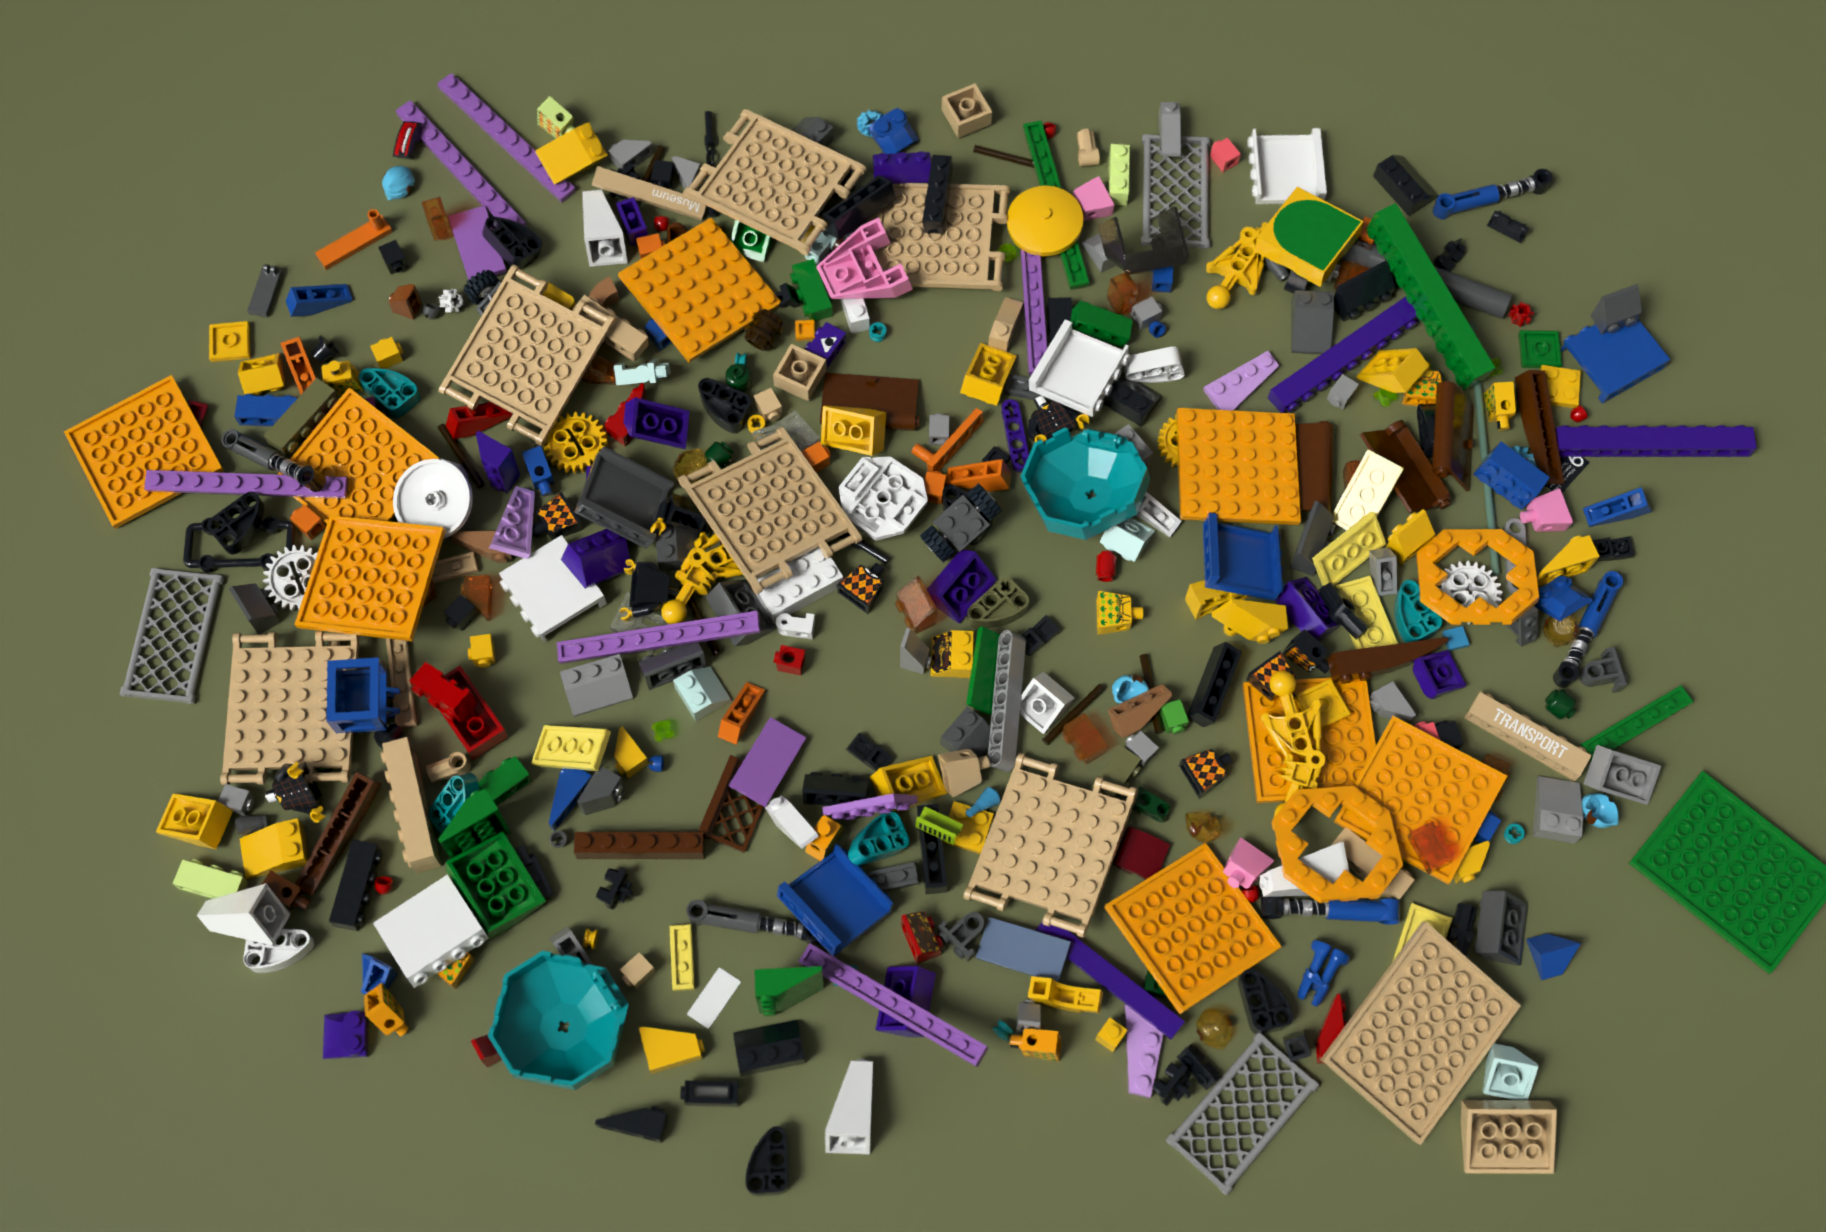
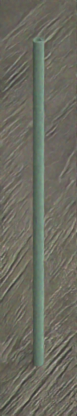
M1473 322L1469 323L1475 335L1477 336L1476 324ZM1479 383L1474 386L1482 462L1488 455L1482 384ZM1483 483L1488 529H1496L1492 488ZM1490 548L1492 575H1500L1498 552Z

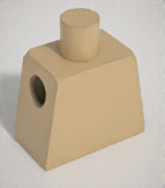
M971 749L938 754L943 783L946 791L952 797L980 784L982 781L980 770L990 767V762L986 755L977 758Z

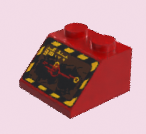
M925 911L902 915L901 928L916 964L918 965L940 956L943 944L939 935L936 937L932 929L935 926L931 916L927 917Z

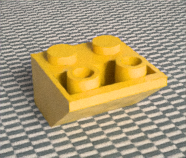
M1424 509L1419 513H1412L1406 519L1407 522L1404 525L1398 524L1392 530L1393 534L1387 539L1389 542L1386 548H1390L1401 565L1411 559L1420 548L1435 536L1433 527Z

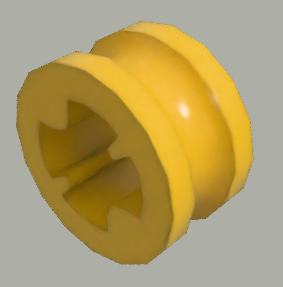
M760 415L749 417L747 423L749 431L754 435L763 433L766 427L764 418ZM756 422L757 424V422H760V427L756 426L754 428L753 423Z
M589 928L586 929L583 941L584 948L591 946L592 949L596 948L598 930L590 931Z

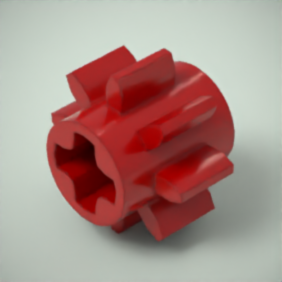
M1520 302L1517 306L1515 304L1512 305L1508 317H1511V324L1521 327L1524 323L1527 325L1530 323L1534 312L1530 310V305Z

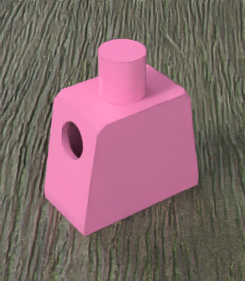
M1099 176L1073 191V196L1081 206L1084 221L1113 215L1114 203Z
M1556 489L1534 498L1526 506L1527 511L1520 513L1522 523L1531 522L1536 532L1566 531L1573 523L1561 489Z
M1240 837L1231 851L1223 872L1229 877L1228 884L1231 887L1238 888L1241 885L1249 889L1260 879V875L1268 871L1274 860Z

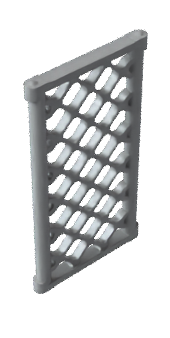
M1143 135V236L1141 237V245L1210 248V239H1208V147L1210 146V138L1181 136V148L1186 146L1192 152L1187 156L1181 153L1180 157L1182 160L1179 163H1174L1170 159L1171 156H1162L1164 159L1157 163L1151 160V155L1155 153L1161 155V145L1157 147L1151 144V142L1160 143V135ZM1190 144H1198L1201 146L1193 148ZM1192 155L1201 157V162L1193 164L1189 158ZM1167 161L1173 168L1165 171L1160 165ZM1184 162L1192 167L1187 172H1184L1179 167ZM1158 169L1164 175L1156 179L1151 176V171ZM1177 170L1183 176L1175 180L1169 174ZM1192 171H1196L1201 174V178L1195 181L1188 175ZM1168 178L1173 184L1165 187L1160 181ZM1186 178L1192 184L1188 188H1184L1179 182ZM1158 185L1163 189V192L1155 195L1151 192V187ZM1177 186L1182 193L1175 196L1169 190ZM1196 187L1201 190V195L1194 197L1188 191ZM1168 194L1173 200L1166 204L1160 197ZM1187 195L1192 201L1185 205L1179 198ZM1159 202L1163 208L1155 211L1151 209V204ZM1176 202L1182 209L1174 212L1169 206ZM1195 203L1201 206V211L1193 213L1188 207ZM1167 210L1173 216L1165 220L1159 214ZM1186 211L1192 217L1184 221L1178 215ZM1158 218L1163 224L1159 228H1155L1151 225V220ZM1173 219H1177L1182 225L1175 229L1169 223ZM1196 220L1201 222V227L1194 230L1188 223ZM1163 227H1168L1173 233L1165 237L1160 230ZM1184 227L1191 232L1186 238L1179 233ZM1155 234H1157V235H1159L1162 239H1152V238H1150V237H1152V236H1154ZM1176 235V236H1178L1181 240H1174V239H1170V238H1171L1172 236ZM1193 236H1196L1197 238L1201 239V241L1189 239Z
M151 568L149 575L151 579L124 687H121L119 695L123 697L194 704L196 685L220 585H223L224 577L221 575ZM160 576L173 577L165 583L159 580ZM179 578L193 580L187 583L186 585H183L180 582ZM174 581H178L181 588L174 593H170L167 586ZM199 581H212V585L202 587ZM194 583H198L201 590L194 595H190L187 588ZM165 589L169 594L168 597L160 602L155 599L156 591ZM185 591L189 598L178 604L175 596ZM203 593L209 597L207 604L198 606L195 598ZM169 600H174L176 607L169 612H165L162 607L163 604ZM193 602L196 605V609L190 614H185L182 609L183 606ZM161 608L164 615L157 620H153L150 617L151 610ZM181 610L184 617L174 623L170 616L176 611ZM198 612L204 615L203 623L194 625L190 618ZM166 618L169 619L172 625L166 630L161 631L158 623ZM185 621H189L192 628L185 633H181L178 626ZM156 627L159 634L153 639H148L145 636L146 630ZM176 629L179 637L169 642L165 635L171 630ZM193 631L200 634L198 642L192 644L187 642L186 636ZM163 637L167 645L160 650H156L153 643ZM180 640H184L187 647L180 652H176L173 645ZM151 646L154 649V654L144 659L140 655L142 648ZM171 648L175 655L169 660L164 661L161 653ZM189 650L195 653L194 661L184 663L181 656ZM155 657H159L162 660V664L156 669H151L148 662ZM176 659H180L183 664L182 667L172 672L169 664ZM146 665L150 670L147 675L142 678L135 675L137 667ZM166 667L170 671V675L163 680H159L156 673ZM185 669L190 672L189 680L179 682L176 678L177 674ZM154 676L158 681L157 684L147 689L143 682L149 677ZM171 678H175L178 685L171 691H167L164 683ZM141 684L145 692L132 691V687ZM162 687L165 690V694L152 693V691ZM179 689H183L186 692L185 696L172 694Z
M1256 1033L1252 1038L1253 1042L1174 1134L1171 1133L1165 1139L1168 1144L1182 1154L1227 1196L1233 1190L1232 1186L1304 1100L1319 1087L1315 1080L1310 1078L1296 1064L1290 1062L1289 1058L1261 1033ZM1263 1044L1274 1055H1262L1259 1047ZM1250 1058L1258 1059L1260 1061V1071H1248L1245 1063ZM1273 1058L1276 1070L1265 1071L1262 1059ZM1278 1058L1291 1070H1280L1278 1068ZM1290 1073L1293 1085L1282 1086L1279 1074ZM1295 1073L1307 1083L1305 1086L1295 1083ZM1236 1074L1246 1077L1247 1086L1245 1088L1234 1087L1232 1079ZM1250 1074H1259L1262 1086L1250 1087L1248 1076ZM1264 1074H1275L1277 1076V1086H1265ZM1267 1089H1276L1279 1101L1267 1102L1265 1091ZM1281 1089H1293L1296 1097L1291 1103L1282 1101ZM1222 1090L1232 1093V1104L1220 1103L1218 1095ZM1245 1090L1248 1095V1103H1236L1235 1091ZM1251 1090H1261L1263 1092L1262 1103L1251 1102ZM1262 1105L1265 1111V1118L1254 1119L1252 1117V1106ZM1268 1105H1278L1282 1114L1277 1120L1268 1117ZM1209 1106L1217 1108L1219 1119L1216 1121L1206 1120L1204 1111ZM1247 1106L1249 1108V1119H1238L1236 1107ZM1221 1107H1232L1234 1119L1223 1120L1221 1118ZM1264 1121L1268 1130L1263 1136L1254 1133L1253 1122ZM1238 1122H1249L1251 1134L1240 1135L1238 1133ZM1194 1123L1204 1126V1137L1192 1136L1190 1128ZM1208 1123L1219 1124L1220 1136H1208L1206 1125ZM1222 1123H1234L1236 1134L1234 1136H1224ZM1228 1138L1236 1139L1237 1151L1226 1152L1223 1140ZM1240 1138L1252 1139L1254 1147L1249 1153L1240 1150ZM1180 1139L1190 1142V1153L1178 1144ZM1219 1139L1221 1141V1152L1211 1153L1208 1149V1140ZM1204 1140L1206 1152L1194 1153L1192 1141ZM1236 1154L1240 1162L1235 1169L1226 1167L1225 1155ZM1210 1155H1221L1223 1168H1211ZM1194 1156H1206L1207 1169ZM1222 1171L1226 1180L1222 1183L1211 1172Z

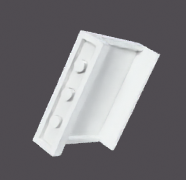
M1313 128L1311 135L1256 136V129H1253L1251 137H1248L1247 144L1248 148H1251L1249 164H1252L1253 169H1251L1250 178L1254 180L1252 197H1255L1256 204H1284L1297 186L1325 200L1327 190L1320 128Z
M1064 320L1029 378V390L1093 417L1096 411L1101 410L1105 395L1109 396L1114 380L1117 381L1119 379L1122 366L1127 365L1130 359V354H1128L1129 346L1125 345L1124 349L1121 350L1073 330L1072 322Z
M562 535L531 553L528 559L523 558L499 573L502 579L499 583L503 590L511 593L510 599L515 607L520 606L522 609L520 614L526 623L530 621L532 624L530 629L536 638L540 636L543 642L547 641L545 635L595 604L600 608L607 604L603 593L597 585L585 589L561 561L568 545Z
M448 875L442 877L373 923L404 975L414 988L425 983L430 977L443 971L448 965L463 958L466 953L475 947L481 946L484 941L489 939Z

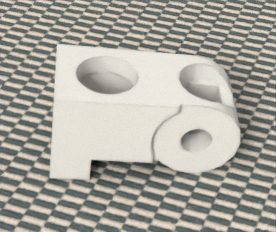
M787 613L780 614L776 618L777 631L783 636L813 640L816 622L815 614L806 613V618L792 617Z

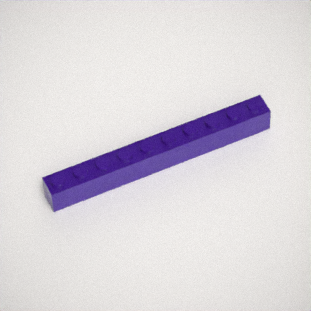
M1405 296L1270 390L1268 399L1280 413L1293 412L1299 406V403L1310 400L1315 392L1318 390L1320 392L1323 391L1331 381H1337L1347 370L1352 371L1361 360H1368L1377 349L1379 351L1382 350L1390 340L1398 339L1406 329L1411 330L1419 321L1413 305L1407 301Z
M1563 425L1555 429L1560 457H1750L1757 449L1753 427H1746L1744 425L1726 427L1724 425L1716 427H1706L1705 425L1687 427L1685 425L1677 427H1667L1666 425L1648 427L1646 425L1638 427H1628L1626 425L1609 427L1607 425L1599 427H1589L1587 425L1569 427Z

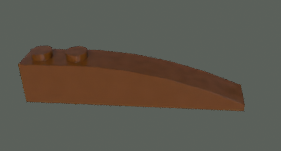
M1528 370L1515 377L1520 414L1526 438L1537 468L1550 477L1546 484H1564L1545 370Z
M1448 637L1334 652L1327 659L1332 681H1341V684L1350 683L1355 679L1367 681L1374 676L1393 672L1413 664L1419 657L1432 654L1449 640Z
M355 772L295 883L302 891L314 896L349 844L382 783L365 774Z

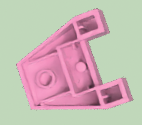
M879 217L860 226L816 266L831 299L896 298L913 290L902 264L883 272L874 254V251L890 244Z

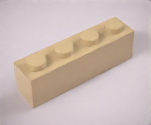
M584 295L581 299L587 302V305L608 316L616 317L615 324L610 328L603 342L633 362H636L649 346L647 334L641 329L637 330L632 327L628 320L617 317L611 309L602 307L596 299ZM586 312L581 314V316L600 326H603L605 323Z
M1345 827L1332 845L1344 842L1348 867L1365 880L1382 855ZM1401 868L1382 894L1388 899L1400 900L1414 882L1412 875L1407 870Z

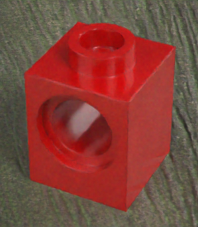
M781 645L780 651H776L774 656L777 671L801 676L806 658L805 650ZM787 657L794 658V661L791 663H787L784 661V659Z

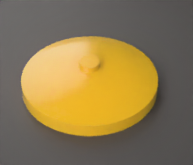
M1037 186L1022 192L1011 203L1007 213V229L1012 241L1023 251L1037 256H1052L1068 250L1079 239L1083 229V212L1078 201L1069 192L1054 186Z

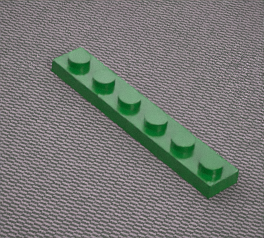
M1682 685L1585 741L1579 747L1584 748L1588 754L1592 755L1589 759L1591 762L1597 745L1615 750L1691 705L1693 700Z

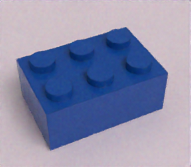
M1502 441L1483 459L1473 473L1481 482L1486 483L1497 494L1502 495L1513 506L1521 510L1540 493L1550 478Z

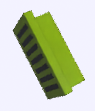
M926 806L920 817L916 819L917 828L952 845L955 844L963 828V824Z

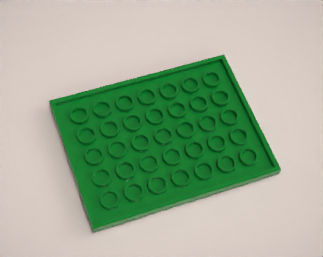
M1704 771L1698 774L1628 863L1767 974H1771L1826 902V865Z

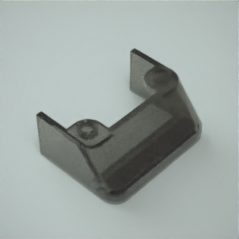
M1177 206L1157 215L1161 233L1153 236L1151 240L1153 250L1133 254L1126 253L1117 217H1113L1098 225L1106 258L1129 275L1185 264L1189 259V252Z

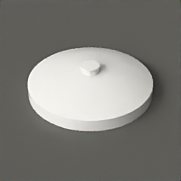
M439 459L423 460L408 468L398 480L393 495V508L399 523L443 527L446 531L444 539L455 534L465 524L470 515L473 502L472 488L466 475L455 465Z

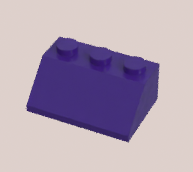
M930 152L880 153L873 155L874 178L881 175L892 181V184L929 181L931 168Z
M636 397L625 403L623 422L630 437L686 449L690 411Z
M477 431L476 438L484 470L487 473V478L490 481V486L496 491L500 492L502 490L508 493L521 475L512 449Z
M608 529L569 543L561 558V561L585 589L624 573V568L632 567L627 566L625 563L626 560L630 559L626 539Z
M962 549L926 589L924 594L936 608L960 624L966 617L969 607L986 593L997 579L976 552Z
M1307 577L1289 581L1284 586L1283 592L1276 599L1277 605L1286 606V613L1289 616L1290 622L1297 626L1300 631L1307 630L1318 641L1342 626L1335 623L1329 617L1328 607L1320 597L1319 591Z
M919 966L888 967L884 987L929 1012L936 973ZM879 1010L876 1031L905 1037H924Z

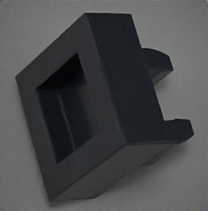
M787 283L780 285L781 292L776 294L779 299L783 298V301L779 304L780 307L786 308L790 305L796 308L801 305L796 294V288Z

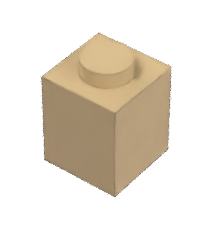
M772 388L754 395V404L760 415L764 418L765 423L776 421L783 415L782 406Z
M639 952L620 969L623 975L621 980L628 987L632 985L637 990L655 973V969Z

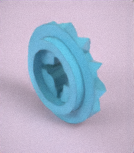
M877 110L862 112L861 116L857 119L858 130L863 135L872 137L867 130L868 126L871 125L868 124V120L876 121L883 116V113L880 114Z

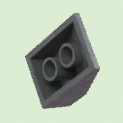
M1295 290L1291 300V353L1323 354L1331 348L1334 292Z

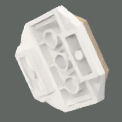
M862 457L839 486L841 508L857 529L875 541L904 534L928 504L923 478L892 457ZM886 498L888 501L880 502L879 499Z

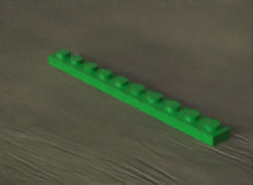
M1042 121L1024 123L1023 131L1039 185L1061 188ZM1076 241L1072 247L1060 253L1070 290L1089 286V279L1078 242Z

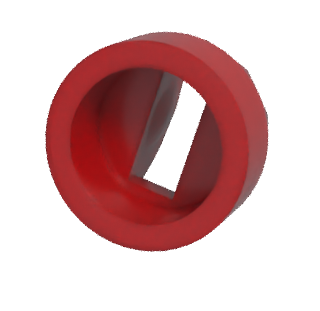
M1046 122L1043 124L1046 138H1053L1056 135L1054 123Z
M663 216L655 217V229L659 232L666 231L669 226V218Z
M1580 405L1573 408L1570 412V418L1574 422L1579 423L1588 418L1586 411Z
M387 876L376 878L375 889L379 894L386 895L392 890V878Z
M1258 886L1241 889L1250 903L1258 900Z

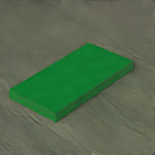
M982 626L978 627L966 705L991 716L1000 634Z

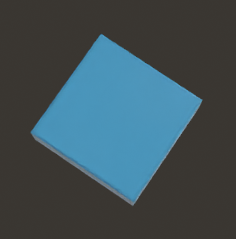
M1463 626L1442 632L1443 637H1448L1449 641L1446 645L1449 651L1466 648L1470 645Z

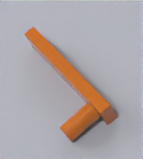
M369 210L367 213L369 222L315 252L326 270L392 233L391 227L384 217L379 214L378 210Z
M976 408L935 454L920 444H916L913 447L912 454L927 463L928 472L940 471L984 422L983 412Z

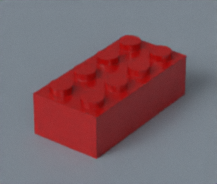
M459 665L444 676L449 680H455L458 683L457 686L463 690L465 688L469 689L477 705L461 723L456 719L454 721L448 719L443 714L445 711L440 707L438 710L472 760L508 738V735Z

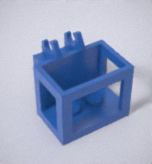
M379 657L328 660L326 722L336 734L387 731V719L395 718V714L400 713V708L387 707V699L395 698V694L400 693V688L387 687V670ZM369 667H370V669L344 670V671H343V669L369 668Z

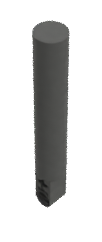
M1358 239L1350 250L1340 258L1341 260L1361 266L1366 270L1385 261L1383 255L1378 253L1377 245H1372ZM1435 267L1456 303L1500 319L1503 318L1512 294ZM1391 272L1393 280H1396L1395 275Z

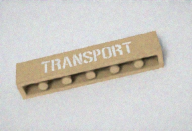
M1479 692L1464 717L1466 720L1574 782L1581 776L1592 756L1584 748L1574 746L1565 737L1553 734L1547 727L1532 722L1528 716L1518 714L1509 705L1499 703L1494 700L1493 696L1487 693Z

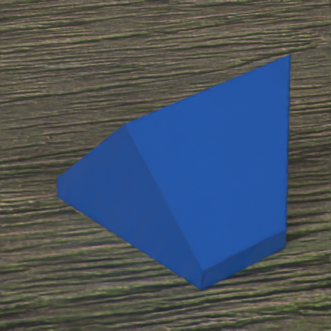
M1548 933L1526 939L1541 981L1562 975L1581 944Z
M362 953L363 986L361 993L367 994L380 983L388 990L397 977V972L380 960Z

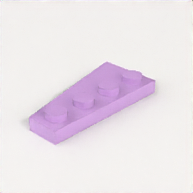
M1266 351L1204 386L1203 391L1217 410L1234 411L1279 368V364L1270 352Z
M518 486L514 488L489 549L526 559L529 558L531 554L535 491Z
M1124 1004L1125 1028L1127 1029L1128 1093L1151 1098L1163 1033Z

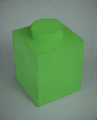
M1180 699L1166 703L1159 709V714L1167 734L1172 732L1173 734H1179L1185 731L1189 721Z

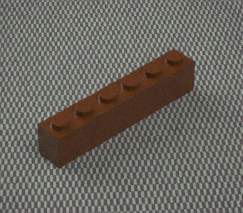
M575 832L574 854L577 859H704L705 851L703 832Z

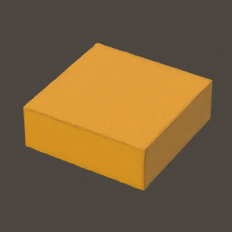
M814 320L795 321L796 341L814 340Z

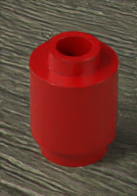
M1102 551L1101 554L1097 555L1095 575L1098 581L1111 582L1113 577L1116 576L1117 556L1113 555V552Z

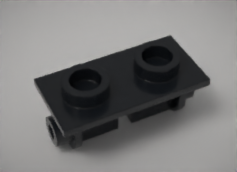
M1495 210L1487 226L1521 243L1529 230L1526 227L1527 224L1510 219L1511 217L1501 213L1500 210L1499 212Z
M1462 239L1448 242L1444 247L1445 251L1435 258L1434 266L1451 272L1455 266L1451 259L1457 263L1465 254V246L1459 244Z
M1190 1044L1177 1056L1181 1064L1188 1067L1189 1072L1206 1091L1221 1078L1218 1075L1220 1072L1209 1061L1205 1065L1201 1063L1206 1057L1196 1046L1193 1047Z

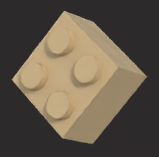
M976 83L942 96L941 110L957 138L991 125L992 111Z
M791 344L773 374L774 386L809 401L827 370L826 359Z

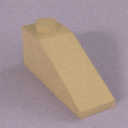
M1005 297L990 332L988 346L1007 352L1024 302Z

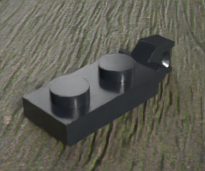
M524 845L516 848L520 860L544 899L546 900L554 896L534 853L529 855Z

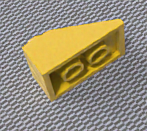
M589 122L572 129L535 151L554 185L600 163L608 156Z
M980 343L965 374L960 393L997 406L1017 355Z
M1417 348L1380 350L1356 377L1358 380L1392 393H1406L1412 389V385L1416 380L1424 375V371L1429 365Z
M823 406L821 445L871 456L884 451L886 412L865 408Z
M1579 535L1570 539V542L1537 576L1538 587L1546 585L1558 576L1572 577L1588 572L1599 558L1590 535L1584 537Z
M1231 599L1211 613L1214 619L1246 639L1257 641L1259 644L1269 643L1271 639L1280 636L1282 632L1288 629L1285 605Z
M933 756L881 767L870 776L877 797L893 793L917 795L918 803L909 805L910 808L947 794ZM892 809L893 812L903 811V810Z
M173 793L156 833L216 850L233 810L215 800Z
M298 818L275 823L239 838L246 880L268 875L270 870L277 873L303 867L309 859L304 825Z

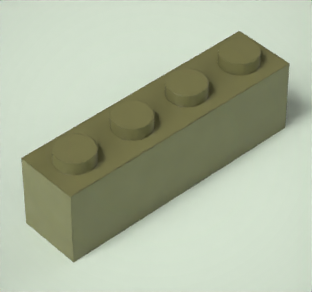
M316 378L265 433L264 438L267 443L286 457L297 449L298 444L310 435L315 425L320 423L325 414L337 403L339 397L336 391Z
M1120 745L1098 777L1104 778V781L1129 787L1130 783H1128L1130 777L1133 776L1135 778L1142 768L1139 766L1141 758ZM1093 783V785L1090 787V789H1089L1090 791L1093 790V788H1094V783ZM1102 789L1100 793L1113 798H1116L1119 795L1118 793L1108 791L1105 789Z

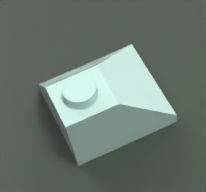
M1494 1043L1489 1050L1486 1060L1483 1094L1512 1100H1528L1538 1070V1064L1514 1047Z

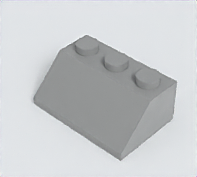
M620 654L560 671L573 717L633 699Z

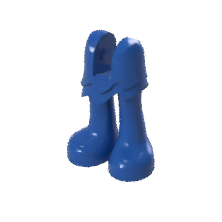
M1318 940L1312 941L1311 949L1314 952V957L1309 969L1306 967L1298 989V998L1301 1000L1305 998L1309 988L1316 991L1311 1005L1315 1007L1319 1006L1327 995L1330 982L1339 966L1347 965L1350 961V957L1347 954L1334 948L1324 973L1320 978L1318 973L1332 947Z

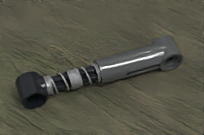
M235 429L227 430L222 436V444L229 450L269 470H277L295 479L312 492H319L326 484L325 476L311 466L303 467L302 465H297L296 462L285 459L280 452L241 434Z
M701 900L691 901L686 908L688 919L694 925L704 924L755 934L763 930L767 931L768 934L773 932L775 935L782 936L786 934L787 937L789 935L795 936V938H799L807 944L811 943L814 946L821 944L815 937L808 935L809 930L800 922L799 924L795 921L793 923L787 922L786 919L775 918L774 920L769 919L767 916L763 918L759 912L708 904ZM697 908L703 910V914L699 917L692 915L693 911Z

